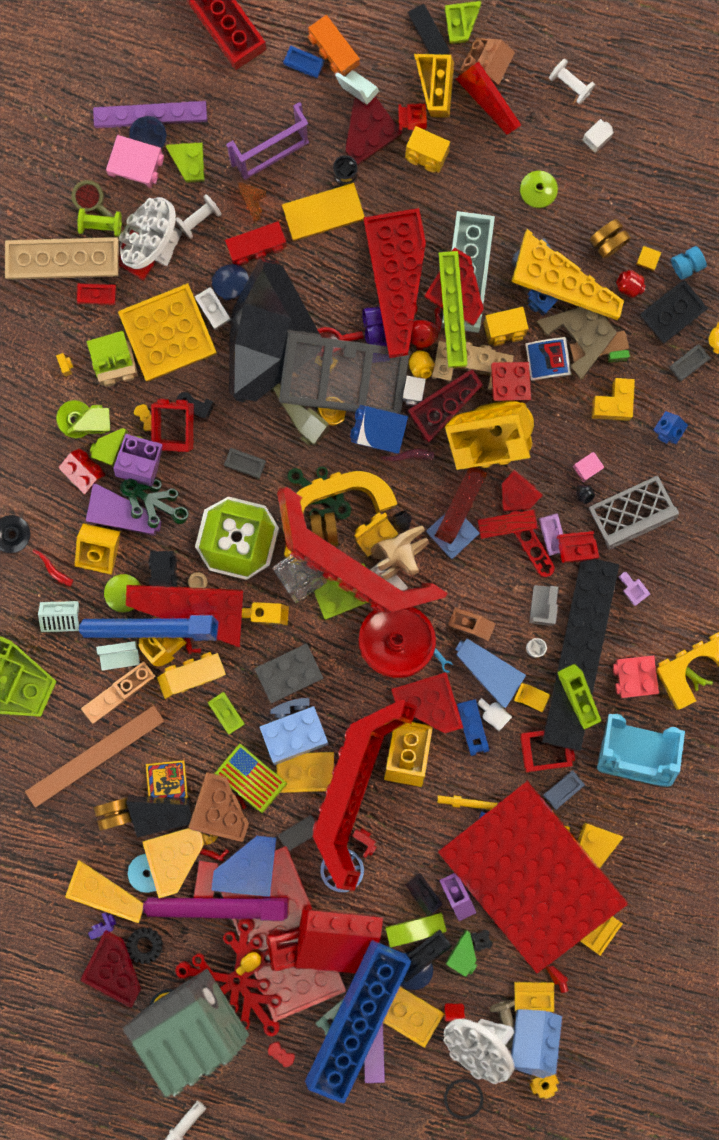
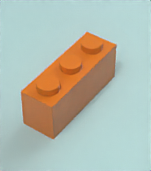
M327 14L308 27L309 40L313 45L317 44L320 48V55L324 60H329L331 63L330 67L335 74L338 72L345 76L360 65V58Z

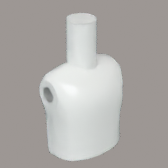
M481 698L477 703L485 711L483 719L498 731L512 717L497 702L489 705Z

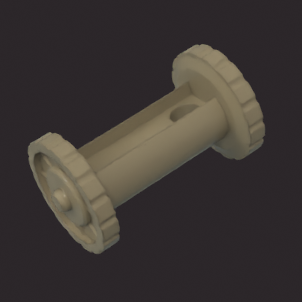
M514 1000L502 1001L489 1007L491 1012H498L501 1024L510 1026L514 1030L515 1025L510 1008L515 1005ZM513 1035L506 1043V1048H512Z

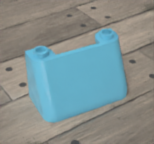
M609 714L599 753L597 770L605 774L657 786H672L680 773L685 731L679 730L676 727H669L663 733L626 725V720L619 714Z

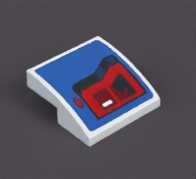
M566 337L525 343L531 381L572 375Z

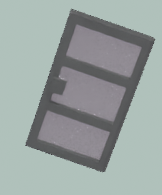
M288 333L279 402L356 412L360 405L401 414L409 354L389 358L386 346Z

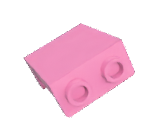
M117 135L106 172L108 176L116 178L117 175L144 183L147 187L152 188L153 183L156 184L157 169L158 166H162L164 155H162V150L159 147Z

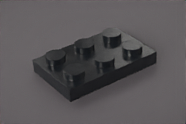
M683 280L639 316L663 345L708 308L689 284Z

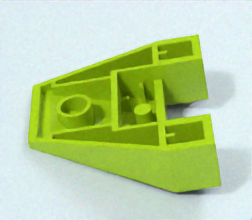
M0 636V714L41 717L56 684V680L12 641Z

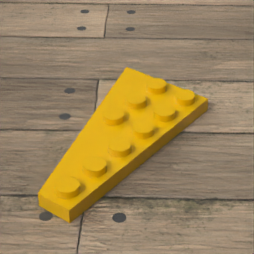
M528 229L525 231L512 278L513 283L615 320L620 318L624 300L606 287H601L595 282L593 277L585 275L580 271L581 268L558 251L554 252L546 246V242L534 237L531 231Z

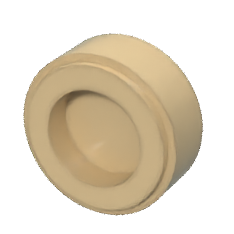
M193 573L188 579L190 588L207 587V578L202 573Z

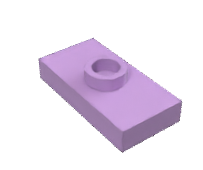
M555 513L539 518L548 555L560 553L557 536L563 534L558 514Z

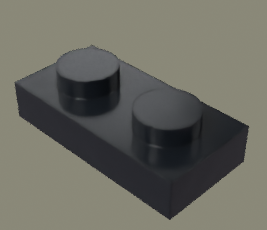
M421 873L405 884L427 917L443 905Z

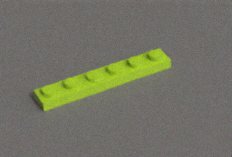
M458 251L439 252L448 368L467 367Z

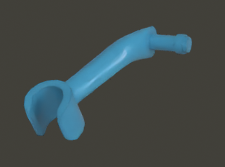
M435 648L434 656L441 662L442 670L445 673H449L450 671L444 669V665L446 663L453 665L452 662L446 661Z

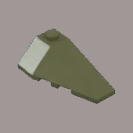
M280 384L272 388L278 399L281 389ZM281 403L302 436L300 439L308 446L312 444L315 447L329 431V423L311 408L306 410V406Z

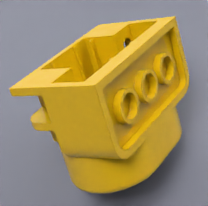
M502 401L481 405L474 411L455 415L445 426L457 470L477 466L487 468L496 463L505 465L511 461L530 458L529 451L532 448L531 434L534 428V419L525 403Z

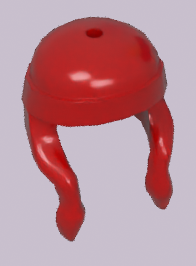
M416 304L415 315H416L417 310H418L417 304ZM439 306L434 310L435 324L426 320L414 321L411 343L416 346L417 350L430 347L437 341L442 326L440 318L441 309Z

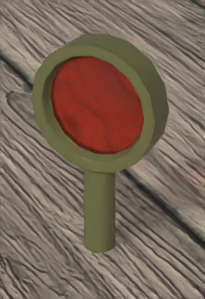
M85 180L75 185L71 197L73 204L78 210L83 208L86 213L98 211L103 216L115 217L102 205L104 194L99 184L94 181Z

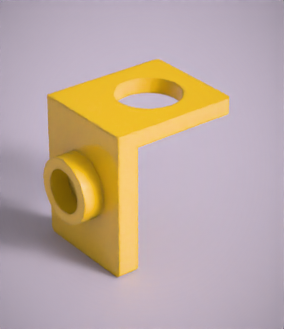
M521 683L514 701L544 712L551 695L529 684Z

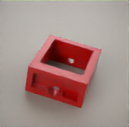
M157 399L155 403L151 404V441L162 444V451H191L193 449L194 403H188L187 400L169 402V399ZM161 408L186 410V441L161 439Z
M544 730L520 733L525 772L573 766L572 762H575L574 750L564 748L566 762L533 766L530 737L543 736Z

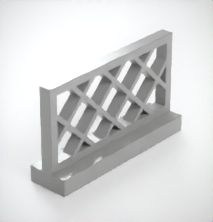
M658 475L589 507L608 550L677 519L679 515ZM656 482L659 487L658 493L654 494L646 491L648 485ZM632 492L643 493L640 502L629 499ZM645 494L656 498L653 507L642 503ZM617 499L625 501L623 510L612 507L613 502ZM658 499L666 501L669 506L664 510L655 508ZM628 502L638 505L636 515L625 511ZM600 507L608 509L606 518L597 516L595 510ZM640 507L652 510L650 516L647 518L638 516ZM610 511L621 514L618 523L608 520ZM623 515L634 518L633 524L629 526L620 524ZM606 523L617 526L616 531L607 535L604 529Z

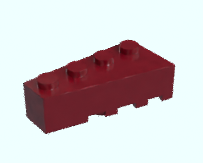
M473 369L408 410L407 414L427 445L481 389L483 384Z

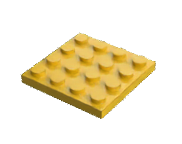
M188 283L118 311L146 382L217 354Z

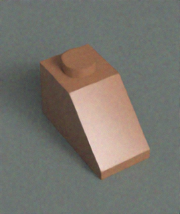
M455 608L448 626L489 641L496 623L482 616Z

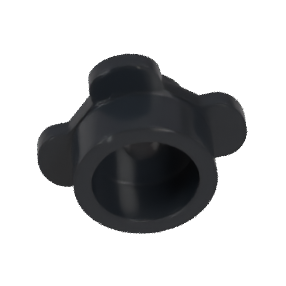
M484 929L480 933H472L471 939L474 941V949L479 952L482 949L492 947L493 943L489 939L490 933L488 930Z

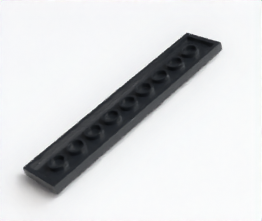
M599 559L580 561L557 672L575 664L582 670L591 695H593L620 565ZM557 673L542 743L581 751L585 729H583Z

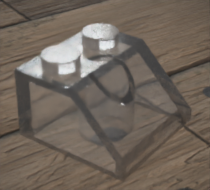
M290 555L272 567L293 601L297 603L326 584L327 580L322 576L321 571H314L306 566L307 562L305 560H297Z

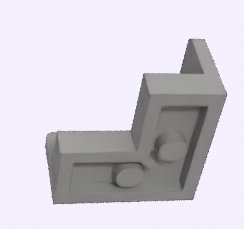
M535 585L533 587L529 623L548 626L556 624L558 604H556L557 586Z

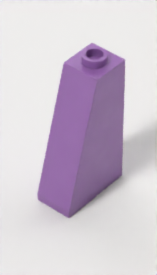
M93 484L86 522L156 536V531L159 532L161 528V520L157 528L148 526L149 517L146 509L142 508V517L135 519L131 516L132 507L129 500L98 484Z

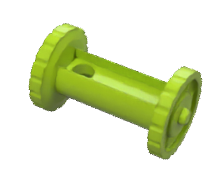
M79 209V234H83L86 228L114 231L115 237L120 236L122 226L121 212L116 211L115 217L86 215L85 209Z

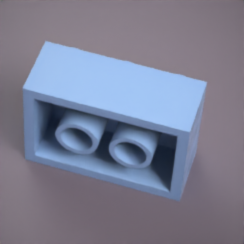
M314 706L260 726L274 765L328 745Z

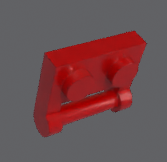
M299 928L296 931L276 936L273 934L266 936L272 971L295 967L297 944L277 949L276 944L297 939Z

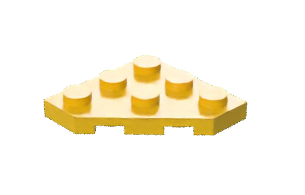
M186 828L143 841L158 898L178 893L205 844L202 832Z

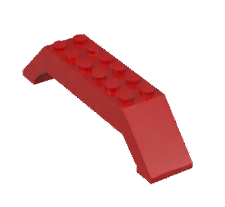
M287 487L278 490L277 496L287 549L291 551L290 555L297 560H305L307 562L306 566L312 570L322 571L323 577L329 581H337L339 583L338 586L346 592H354V597L358 600L371 603L370 607L379 613L394 612L446 598L448 593L433 583H422L420 587L401 591L308 530L300 503L303 497Z
M399 700L352 723L350 728L346 730V740L339 750L338 763L333 768V777L331 783L326 788L325 801L320 806L318 821L313 826L314 841L336 887L341 890L355 891L361 872L356 871L347 844L383 738L406 723L412 724L417 709L416 705L404 700Z

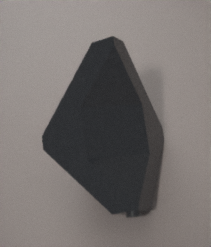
M259 258L232 310L230 321L229 393L233 396L234 400L239 402H246V400L257 401L282 381L288 333L321 337L284 266L278 261ZM297 342L293 372L319 353L322 345Z

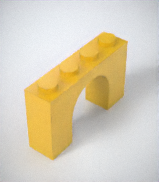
M719 632L710 636V641L706 643L700 641L692 646L693 650L689 652L683 650L675 654V659L669 661L667 658L658 663L659 667L656 668V672L676 710L696 702L685 677L686 668L691 660L698 656H704L712 659L719 667Z

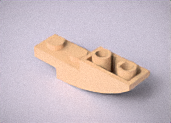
M143 661L82 707L81 710L93 725L139 691L155 675Z

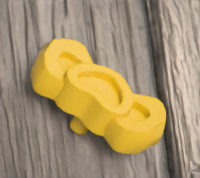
M145 404L138 405L133 413L135 416L140 417L141 422L144 423L143 429L151 431V414L148 406Z

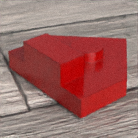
M513 470L501 484L503 511L530 510L543 496L532 483L516 470Z

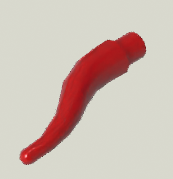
M35 549L32 550L33 553L42 559L48 573L61 584L72 586L73 579L56 570L50 560L41 552Z

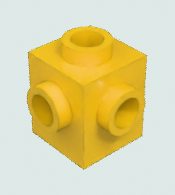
M556 1075L546 1078L530 1076L532 1083L529 1084L534 1095L538 1093L540 1098L548 1099L558 1091L556 1085L559 1082ZM543 1082L549 1083V1085L542 1088Z

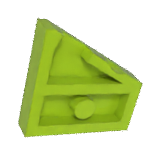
M481 1L445 5L449 44L469 41L481 7Z
M203 143L166 145L186 183L205 182Z

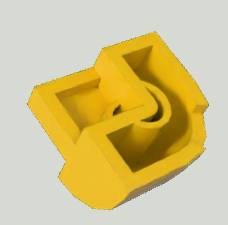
M139 638L138 646L153 665L163 666L175 659L172 655L184 646L186 642L183 638Z

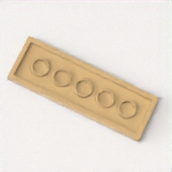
M118 237L5 241L6 279L119 277Z

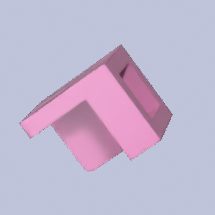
M593 452L577 462L573 468L581 480L585 482L602 470L604 466Z

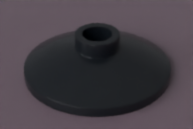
M7 515L0 518V550L5 553L20 552L30 541L31 532L29 525L24 519L15 515ZM11 532L16 533L14 538H10L9 534Z

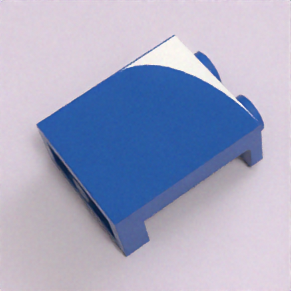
M360 405L355 413V427L352 428L350 433L351 442L399 454L408 416Z

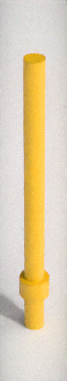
M438 795L437 803L452 805V807L456 808L464 806L491 810L498 804L463 799L461 796L455 795L453 797Z

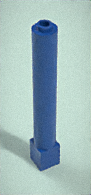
M190 615V618L83 619L79 624V633L82 634L83 638H192L195 641L217 640L219 622L212 615Z

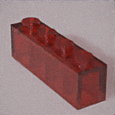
M476 467L467 469L434 535L435 537L449 544L453 543L486 478V472Z

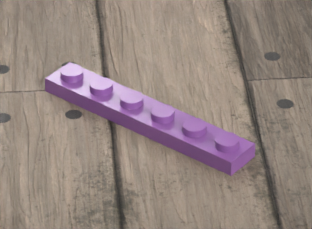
M206 101L93 108L95 128L132 126L134 121L143 116L155 117L162 124L207 122Z

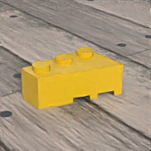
M414 54L430 116L449 118L454 70L452 55Z
M211 652L200 656L201 659L194 661L193 658L182 662L183 666L178 668L176 665L165 668L166 672L157 677L164 698H170L172 695L180 692L183 693L188 691V689L225 676L226 673L218 653L214 655Z
M584 823L578 843L600 868L623 839V836Z

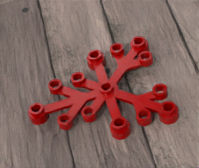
M241 919L237 926L240 932L239 942L232 931L226 932L223 936L224 942L230 944L237 954L235 971L230 974L213 972L205 962L204 955L197 953L192 958V963L195 966H199L200 969L192 968L189 962L183 961L177 965L175 972L179 978L184 979L188 976L194 977L208 969L215 981L226 982V984L220 987L223 994L231 990L229 1003L236 1007L235 1013L239 1009V991L244 996L240 1021L247 1022L245 1029L247 1030L250 1026L249 1016L252 1008L264 1024L265 1034L275 1036L280 1030V1024L278 1021L275 1022L273 1019H270L259 1003L269 1004L272 1008H278L282 1002L280 996L251 993L247 986L258 988L260 992H266L270 988V982L267 979L256 980L248 978L262 967L271 966V961L265 960V956H270L269 949L263 951L260 957V965L252 972L248 973L246 971L241 976L236 972V969L241 966L240 962L245 955L253 949H259L263 944V940L259 936L253 937L247 944L248 934L253 930L254 922L252 919ZM243 923L248 925L247 930L242 928ZM231 935L233 940H227L226 936ZM253 940H259L260 945H254ZM200 957L202 962L197 963L195 958ZM180 968H184L186 974H182ZM234 978H239L240 983L236 984ZM261 983H266L267 988L263 989ZM272 999H277L279 1004H273ZM268 1026H273L274 1031L270 1032Z

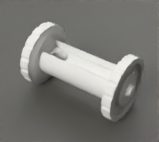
M563 59L554 68L549 79L553 81L559 77L579 94L576 102L581 104L590 95L596 84L591 82L587 86L565 69L568 61Z
M207 194L203 196L206 204L184 221L179 217L175 218V222L180 227V230L189 239L193 238L190 230L212 212L218 217L221 215L216 203Z

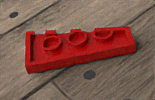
M479 62L456 78L459 84L506 135L521 126Z

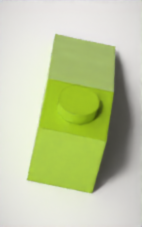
M573 664L557 672L564 691L583 729L601 722L582 670Z

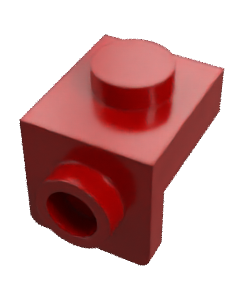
M361 828L360 831L355 829L352 836L368 846L362 857L366 858L367 855L371 857L377 848L374 845L376 841L370 838L371 833Z

